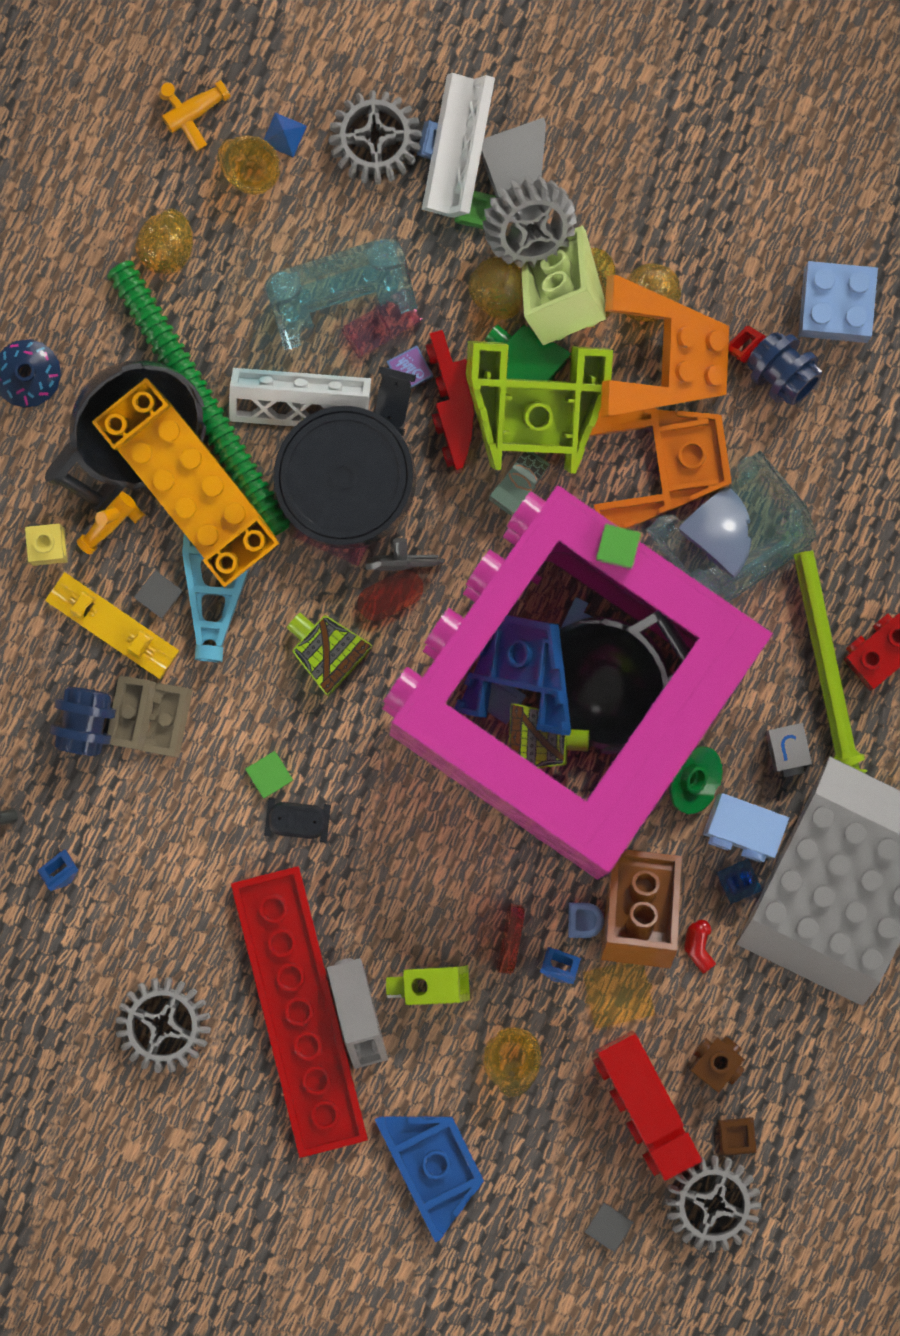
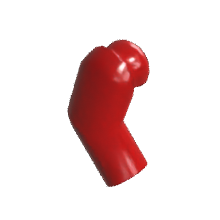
M700 919L695 923H691L687 928L684 950L701 973L704 974L715 966L716 962L705 950L707 936L712 932L711 925L706 920Z

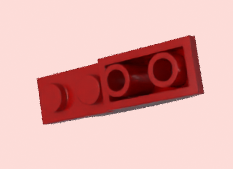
M442 329L429 333L431 343L425 345L430 365L437 363L441 375L435 378L440 398L445 396L448 398L446 401L436 403L437 413L432 414V420L437 435L444 433L447 446L442 447L447 468L454 466L455 472L458 474L463 472L469 455L473 431L474 405L466 378L467 360L463 359L452 362Z

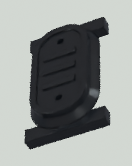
M379 366L378 373L385 376L380 382L374 413L385 418L398 430L401 436H404L405 429L400 427L406 419L411 394L410 381L415 382L416 375Z
M268 798L264 836L271 837L273 831L280 836L306 839L320 837V842L327 843L331 805L324 804V809H321L316 805L291 802L275 804V798Z

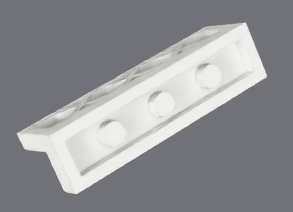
M455 73L447 75L422 210L451 218L470 214L495 81L494 77L485 75L472 79Z
M233 368L229 393L230 422L296 426L310 415L305 409L312 404L321 405L324 409L334 406H354L369 410L371 378ZM237 399H250L258 407L252 412L237 411ZM276 402H286L293 410L287 414H277L271 406Z

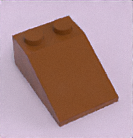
M629 849L623 851L609 873L601 960L671 968L678 947L682 856Z

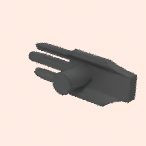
M395 538L393 540L394 555H375L366 558V570L401 571L412 569V567H432L443 564L445 559H438V555H407V539Z

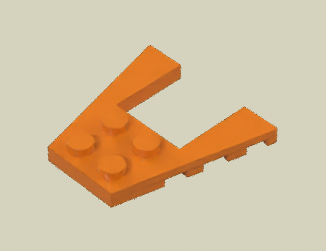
M607 276L606 312L664 319L661 386L613 380L602 381L601 417L727 395L728 325L621 276Z
M600 408L599 417L589 437L653 427L663 493L594 504V510L616 526L629 529L732 485L722 415L651 408L601 417Z

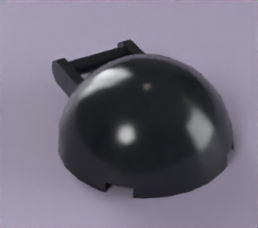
M135 360L123 361L97 373L82 388L75 400L69 421L70 441L47 469L45 480L52 485L60 484L90 503L91 509L97 513L105 510L125 487L134 490L147 487L119 451L114 450L92 423L95 418L146 377L174 406L203 442L206 433L202 407H205L204 402L195 386L178 371L162 363ZM76 462L90 476L104 483L98 492L68 474Z
M658 610L634 625L618 619L592 617L579 620L559 630L571 729L589 730V745L603 749L601 754H619L675 674L674 672L670 675L668 664L660 648L642 630L656 622L681 663L690 652V648L673 621Z

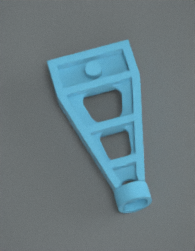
M184 534L182 555L197 644L194 660L222 662L223 644L249 569L225 588L223 586L211 587L206 585L201 572V561L204 558ZM204 595H216L225 598L223 614L219 621L204 620L202 616V597ZM206 640H213L216 646L203 645Z

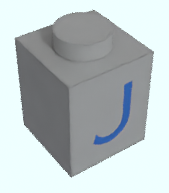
M803 723L766 731L774 773L783 771L784 777L805 773L803 766L811 765L812 761Z

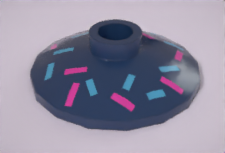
M30 339L19 340L4 347L0 352V396L10 404L23 408L38 406L49 400L58 389L61 378L60 362L54 352L45 344ZM21 367H31V374L28 377H21L19 375Z

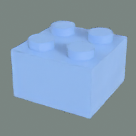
M808 261L804 268L798 337L867 343L872 337L878 268Z
M721 793L715 798L702 835L710 837L708 844L727 851L728 849L731 850L732 846L743 849L741 856L761 863L766 858H775L789 817Z

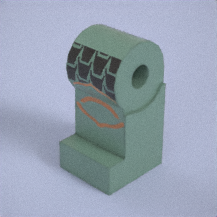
M523 452L502 482L492 492L489 501L513 516L529 492H533L536 489L535 486L549 468L550 463L534 452Z

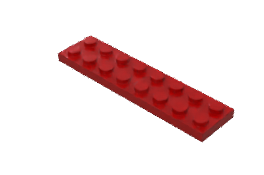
M296 866L231 883L299 1158L368 1141L300 867Z

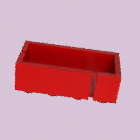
M631 1030L595 1049L598 1057L592 1061L604 1081L610 1078L615 1089L609 1091L620 1113L626 1110L631 1118L625 1124L637 1145L642 1142L644 1143L648 1152L642 1154L653 1176L660 1174L664 1181L702 1162L703 1160L689 1133L685 1132L684 1124L637 1034Z

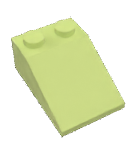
M583 225L575 228L574 236L566 237L569 240V247L560 246L559 250H557L558 256L551 254L547 257V262L543 259L537 260L534 268L529 265L528 261L521 267L524 317L542 345L555 340H561L567 335L586 327L595 326L606 319L604 295L587 233Z

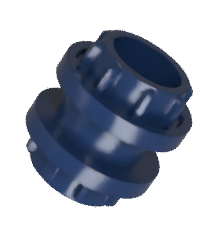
M778 332L770 334L753 350L747 363L748 368L752 370L751 380L761 386L768 381L772 385L769 397L776 403L785 401L791 405L798 404L816 387L822 376V371L817 367L818 357L811 351L800 355L797 352L800 341L793 334L787 336Z
M68 686L64 690L63 699H55L54 708L64 710L61 725L51 724L49 733L56 736L55 747L65 752L98 756L101 753L103 744H110L112 735L102 732L105 718L114 719L116 715V709L110 707V695L96 690Z

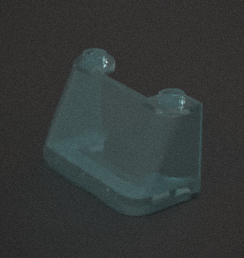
M390 238L371 241L272 274L266 282L267 296L285 351L302 346L300 341L302 330L305 327L307 329L314 327L310 316L311 312L375 292L380 305L386 304V301L393 302L399 307L401 314L418 309L402 247L397 241Z
M761 450L753 456L744 458L738 464L735 473L737 484L731 487L739 496L750 518V523H747L748 537L752 540L748 558L735 578L709 560L703 550L680 533L678 528L685 520L681 522L675 515H664L657 518L652 526L646 529L649 538L664 559L728 603L794 558L793 554L804 551L816 537V530L807 505Z

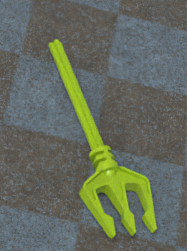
M814 550L793 554L833 741L834 758L865 773L868 770L860 769L859 762L865 760V756L855 748Z

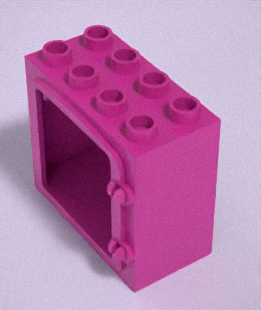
M557 485L547 501L532 491L525 497L506 526L508 529L503 536L504 539L515 545L510 554L504 559L491 549L486 553L466 583L467 588L463 593L464 596L475 604L465 618L450 608L446 610L426 639V646L423 650L425 654L435 661L423 677L407 667L383 701L385 705L382 710L394 717L391 722V737L527 830L538 840L550 846L594 878L599 879L610 872L773 633L640 541L632 569L596 561L605 524L616 525ZM544 562L556 564L637 621L642 620L657 610L673 621L690 648V652L587 801L445 704L530 581L537 585L539 584L542 577L536 573ZM656 622L647 627L668 642Z

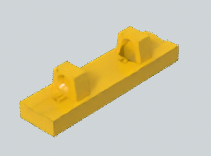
M66 572L63 573L45 599L47 603L158 679L162 678L180 652L177 648ZM91 603H94V605L92 606V608L90 609V611H89V612L87 613V615L84 617V612H85L86 608H87Z

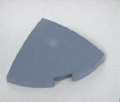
M726 487L701 505L678 529L684 537L703 550L709 560L731 577L735 578L739 574L751 548L752 540L748 537L747 523H750V518L739 496L730 487Z

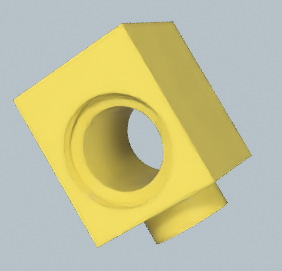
M60 523L25 527L28 562L31 565L68 562L65 529Z

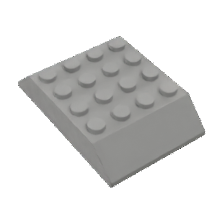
M829 756L736 945L863 1006L881 982L900 944V790Z

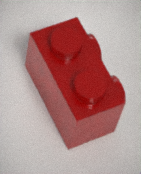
M887 613L872 626L876 631L866 640L861 635L845 648L849 654L843 660L869 691L875 689L900 668V613L893 618Z

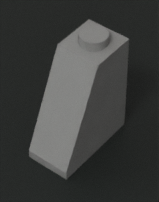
M544 117L484 138L481 157L496 198L501 197L499 193L500 187L506 190L512 188V180L520 185L523 184L525 176L530 178L533 183L539 176L542 178L546 130Z
M351 958L339 960L333 966L327 967L344 1041L354 1069L387 1061L388 1056L361 958L356 960Z

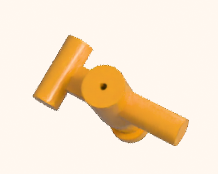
M221 80L214 83V88L191 97L183 103L174 94L175 88L173 84L164 83L160 89V98L168 100L174 107L162 115L164 123L171 133L182 128L196 152L208 144L193 121L222 99L227 101L231 98L230 93Z
M122 491L105 510L95 515L94 524L86 535L83 534L78 538L77 544L85 553L93 554L97 549V544L112 533L127 516L136 524L145 514L136 505L135 501Z

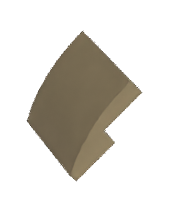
M119 675L112 707L116 709V715L114 719L110 718L107 734L112 735L109 745L179 758L193 690Z

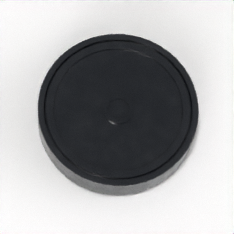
M336 406L322 409L307 416L289 432L281 444L275 460L274 488L282 511L289 521L306 537L328 547L352 549L379 541L400 524L413 501L416 488V469L411 451L398 430L385 418L360 407Z

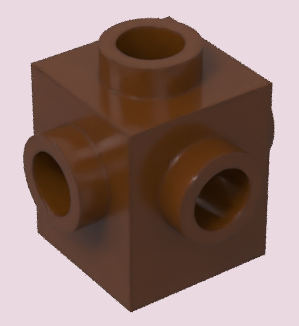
M716 1036L711 1041L705 1038L693 1052V1055L697 1058L688 1069L719 1093L727 1082L733 1085L745 1070L741 1066L745 1059L739 1055L742 1048L727 1036L722 1041ZM717 1056H723V1065L716 1068L714 1066V1059Z

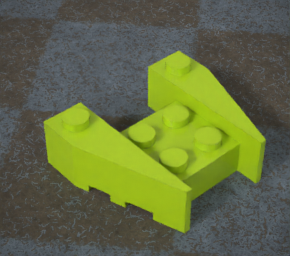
M468 341L466 378L490 466L495 470H501L502 451L565 454L564 470L569 473H576L592 428L595 427L599 417L602 381L611 380L613 350L602 347L572 346L569 382L507 379L508 344L503 342Z

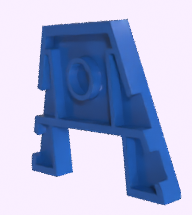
M506 615L479 654L481 656L474 673L469 672L464 683L468 687L463 698L457 700L454 710L466 715L487 717L492 683L541 693L536 730L558 735H570L571 726L559 624Z

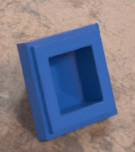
M275 113L262 145L294 158L307 126Z
M63 850L39 868L38 872L47 888L53 891L71 884L79 869L69 853ZM64 863L67 865V867H65L54 877L50 876L51 873H53Z
M548 947L540 973L554 982L573 984L581 958ZM551 960L571 967L566 971L552 966Z

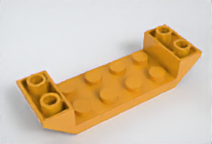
M147 377L92 421L114 450L119 451L203 556L204 559L202 561L224 588L280 544L262 516L174 406Z

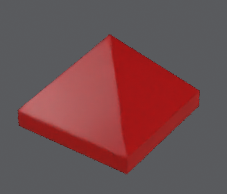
M748 325L729 343L728 354L742 363H746L753 350L766 336ZM751 338L752 342L742 352L738 350Z

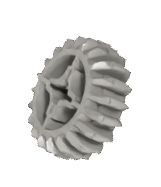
M371 90L369 92L370 100L364 101L361 93L356 94L357 105L355 106L351 101L346 100L344 106L348 113L336 110L335 117L340 122H331L330 130L337 134L329 136L328 140L329 144L337 146L331 150L332 157H342L338 162V167L345 169L351 165L348 172L350 178H354L358 171H361V182L366 184L369 174H374L375 184L379 185L381 184V174L386 173L389 182L395 180L393 173L395 168L399 174L405 175L406 168L402 163L403 161L409 165L415 164V158L409 152L417 153L420 150L421 146L414 141L422 137V132L414 129L419 125V119L417 117L408 118L412 113L411 106H405L399 110L402 98L397 97L392 103H389V92L385 91L382 94V99L377 100L376 92ZM379 112L393 117L400 124L402 130H395V127L383 125L379 119ZM369 113L368 123L365 127L354 129V133H348L351 124L358 117ZM374 122L376 123L377 131H379V136L384 135L379 137L377 152L374 151V143H371V138L366 139L372 135ZM403 141L401 148L393 157L382 161V152L387 146L396 145V142ZM355 144L356 147L366 148L371 154V162L358 158L348 145Z
M525 176L523 184L518 185L517 182L512 180V188L509 190L500 187V198L490 197L492 208L484 209L486 220L483 221V229L488 245L491 246L493 253L498 258L502 257L503 261L508 265L514 261L515 265L519 268L528 261L529 265L534 268L537 260L543 259L547 262V257L551 254L558 256L557 250H559L560 246L569 247V240L566 237L575 235L573 225L577 223V216L574 213L575 206L572 200L569 199L565 189L559 188L553 180L546 183L539 176L533 183L530 178ZM553 208V209H554V214H553V218H552V220H551V222H550V224H549V223H547V220H548L549 217H550V216H549V212H550L551 209ZM509 221H512L513 224L510 227L512 231L507 236L505 235Z
M171 977L165 979L164 988H160L158 978L151 979L152 990L150 991L143 982L138 984V989L142 995L139 997L132 991L128 992L127 997L133 1002V1005L121 1003L119 1006L122 1011L128 1013V1016L116 1017V1023L126 1024V1030L117 1031L116 1036H128L129 1042L121 1045L122 1051L128 1050L133 1046L136 1051L131 1054L129 1060L134 1062L142 1055L145 1057L141 1063V1068L144 1070L149 1067L151 1061H155V1073L162 1071L163 1062H167L169 1072L176 1071L174 1060L177 1059L183 1068L189 1066L185 1055L188 1053L191 1057L197 1059L200 1054L193 1048L194 1045L206 1047L208 1044L205 1039L199 1038V1034L211 1032V1027L201 1026V1020L211 1018L210 1013L199 1015L198 1008L206 1005V1001L202 999L194 1004L191 999L196 996L198 991L193 988L187 995L182 993L186 986L184 981L178 983L176 990L172 989L173 980ZM154 996H170L168 1003L162 1012L158 1014L147 1012L140 1008L148 999ZM180 1002L184 1004L190 1013L192 1031L186 1030L176 1021V1011ZM171 1008L168 1024L172 1026V1029L180 1033L174 1030L168 1033L166 1030L164 1035H160L156 1042L159 1026L148 1018L154 1020L158 1017L161 1020L163 1019L162 1015H167ZM135 1019L141 1020L151 1031L147 1048L142 1045L137 1037ZM166 1037H175L187 1042L182 1049L175 1053L157 1054L159 1047Z
M717 1155L711 1156V1166H706L705 1160L701 1156L703 1161L698 1163L699 1169L694 1170L693 1167L687 1169L690 1174L686 1178L681 1173L674 1176L681 1182L680 1187L673 1184L668 1185L667 1189L677 1194L676 1198L665 1199L666 1205L676 1206V1210L670 1211L666 1215L669 1220L680 1219L672 1227L675 1233L685 1228L687 1229L682 1237L683 1242L688 1243L695 1236V1249L700 1250L705 1240L708 1241L709 1252H715L716 1241H720L723 1250L727 1251L729 1250L728 1238L732 1237L733 1241L740 1245L742 1240L737 1235L740 1230L748 1236L752 1234V1230L745 1223L747 1220L753 1223H758L759 1221L756 1215L750 1213V1209H761V1203L750 1201V1198L759 1195L760 1191L758 1188L747 1189V1186L754 1181L752 1175H747L742 1179L739 1178L745 1169L741 1164L736 1166L732 1172L730 1171L732 1166L730 1158H726L722 1167H719ZM708 1175H717L716 1181L713 1182L712 1187L708 1191L698 1192L689 1189L698 1179ZM728 1178L737 1185L741 1193V1208L728 1203L725 1199ZM718 1194L720 1196L718 1201L722 1202V1205L730 1210L714 1208L712 1213L709 1214L706 1211L709 1207L704 1205V1202L697 1199V1197L706 1200V1198L713 1199L714 1195ZM685 1199L701 1207V1223L698 1229L687 1219L684 1207ZM720 1216L737 1218L729 1228L720 1232H709L710 1227H713L714 1222Z

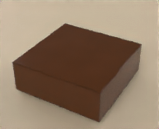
M753 1117L718 1120L721 1156L757 1153Z

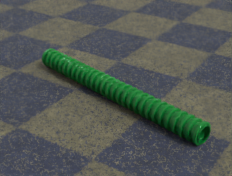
M124 261L116 265L109 271L107 278L109 281H114L112 286L114 290L120 291L118 293L119 298L125 299L123 303L125 308L131 309L129 312L130 316L136 318L135 324L137 327H142L140 332L142 336L148 337L146 342L148 345L153 346L151 349L153 354L159 355L157 357L158 362L178 371L195 386L205 405V407H202L203 423L206 425L204 437L208 436L207 443L209 446H214L213 453L220 456L218 461L220 464H225L224 470L226 473L231 474L230 478L236 482L238 488L262 516L274 536L282 533L290 527L291 522L288 518L284 517V512L278 507V500L273 499L274 492L267 489L269 484L267 481L263 482L262 478L264 476L262 472L256 471L258 468L257 464L250 461L252 459L251 454L245 453L247 449L245 444L241 445L239 443L241 438L239 435L235 436L234 432L236 430L234 426L228 425L230 420L228 417L223 416V408H218L219 402L217 398L213 399L211 397L213 392L211 389L206 388L208 385L206 380L200 379L202 374L200 371L195 370V362H190L191 356L189 352L183 351L185 346L183 343L178 342L180 339L178 334H173L174 328L172 325L167 324L169 321L167 316H162L163 309L161 306H156L158 301L155 297L151 298L152 291L150 288H145V280L139 278L141 273L139 270H134L135 263L133 261Z

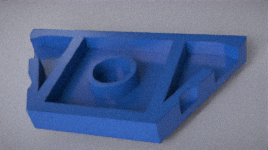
M379 1116L374 1120L436 1243L441 1240L455 1218L458 1217L467 1202L484 1182V1179L452 1116Z

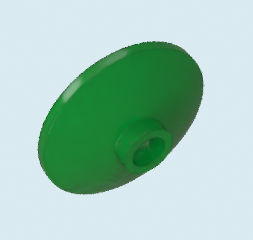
M696 746L669 784L670 800L677 810L686 814H695L704 810L713 801L715 792L721 785L723 773L721 759L715 750L707 746Z

